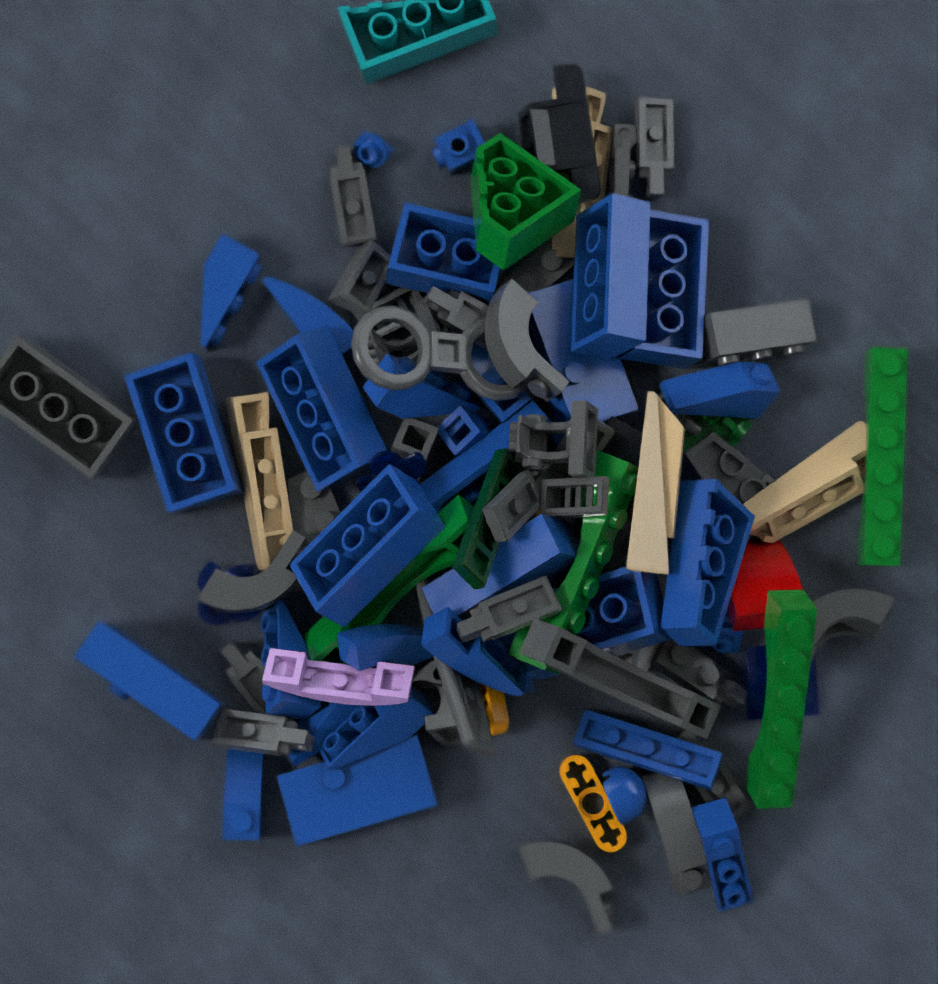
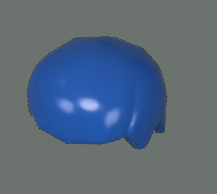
M615 766L603 773V777L610 775L604 781L603 787L621 825H624L638 818L644 812L648 803L647 790L638 774L625 766Z

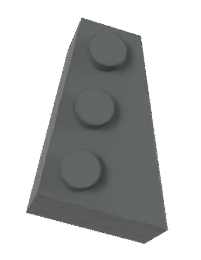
M803 299L733 309L705 315L703 357L690 367L696 368L717 363L719 366L740 362V359L751 357V361L771 358L773 357L772 353L783 351L784 356L805 352L804 346L817 341L809 300Z

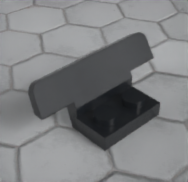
M577 64L555 65L553 67L557 99L529 103L517 114L521 143L525 151L555 172H568L569 181L581 189L578 204L597 199L601 193L583 70Z

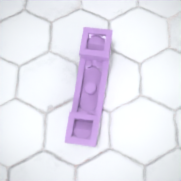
M270 648L262 682L267 686L290 694L325 702L365 706L393 705L408 702L415 667L378 662L377 668L370 667L358 671L347 664L307 660L306 652Z

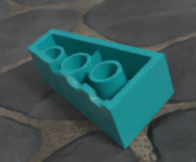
M404 0L383 4L382 1L367 3L368 6L350 8V5L337 7L342 26L366 85L498 35L496 17L489 0Z

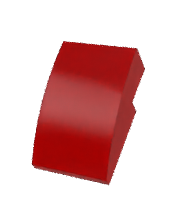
M757 537L750 538L747 541L727 608L733 632L764 628L768 590H804L794 564L780 540L769 543Z

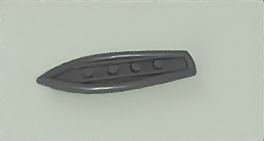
M441 570L419 581L416 585L423 622L426 617L433 615V612L422 588L442 576ZM433 655L462 744L476 755L491 756L494 753V745L479 683L453 670Z

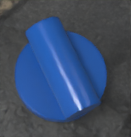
M365 130L354 144L355 156L363 165L370 168H377L383 165L385 161L390 159L395 150L387 145L380 136L368 133Z

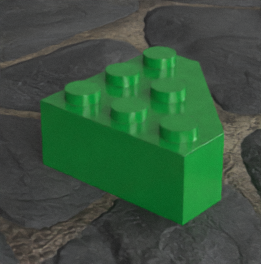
M501 133L476 148L470 179L476 251L502 270H505L574 222L581 189Z

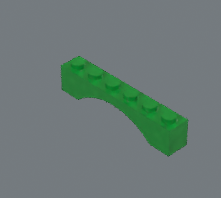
M871 347L865 351L866 457L863 500L858 532L857 566H900L908 348Z
M596 450L595 477H609L608 515L583 517L581 540L574 563L564 582L555 592L562 608L561 613L541 621L558 626L575 635L582 630L585 624V612L588 604L598 592L599 577L603 567L612 557L615 537L618 530L622 529L626 522V510L632 496L636 492L637 466ZM594 487L593 506H597V487ZM583 488V507H586L587 488ZM531 625L517 630L508 655L542 670L560 675V672L519 653Z
M457 495L438 512L446 527L345 627L326 617H322L304 634L310 660L347 664L340 660L337 633L356 627L380 624L393 606L408 591L415 587L419 581L424 580L439 570L452 566L474 506L460 495Z
M768 590L764 620L767 656L765 706L757 741L748 756L745 788L757 809L793 807L817 617V607L804 590Z

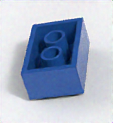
M404 202L388 265L387 284L428 293L433 286L447 294L451 290L458 293L463 291L489 306L496 291L501 268L476 251L474 219Z

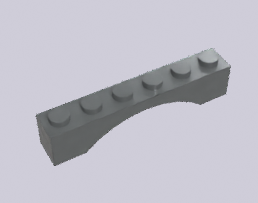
M537 619L533 620L519 652L530 659L672 726L705 739L708 738L721 705L611 655L575 634Z

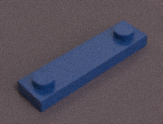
M586 709L573 740L575 747L711 791L723 760V753Z

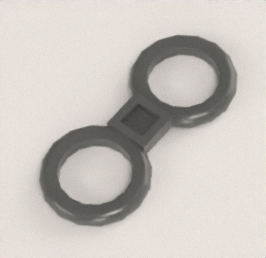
M383 306L364 314L354 328L351 341L354 362L363 376L378 387L392 391L410 389L421 383L430 371L460 374L465 384L481 397L494 401L514 399L528 388L524 381L513 388L508 384L496 385L481 377L473 366L472 346L478 336L485 334V318L478 319L468 325L462 334L429 332L424 322L410 310L397 306ZM382 322H394L411 332L417 342L419 351L417 364L412 371L406 374L395 375L385 372L375 364L369 354L367 344L369 333L375 325Z

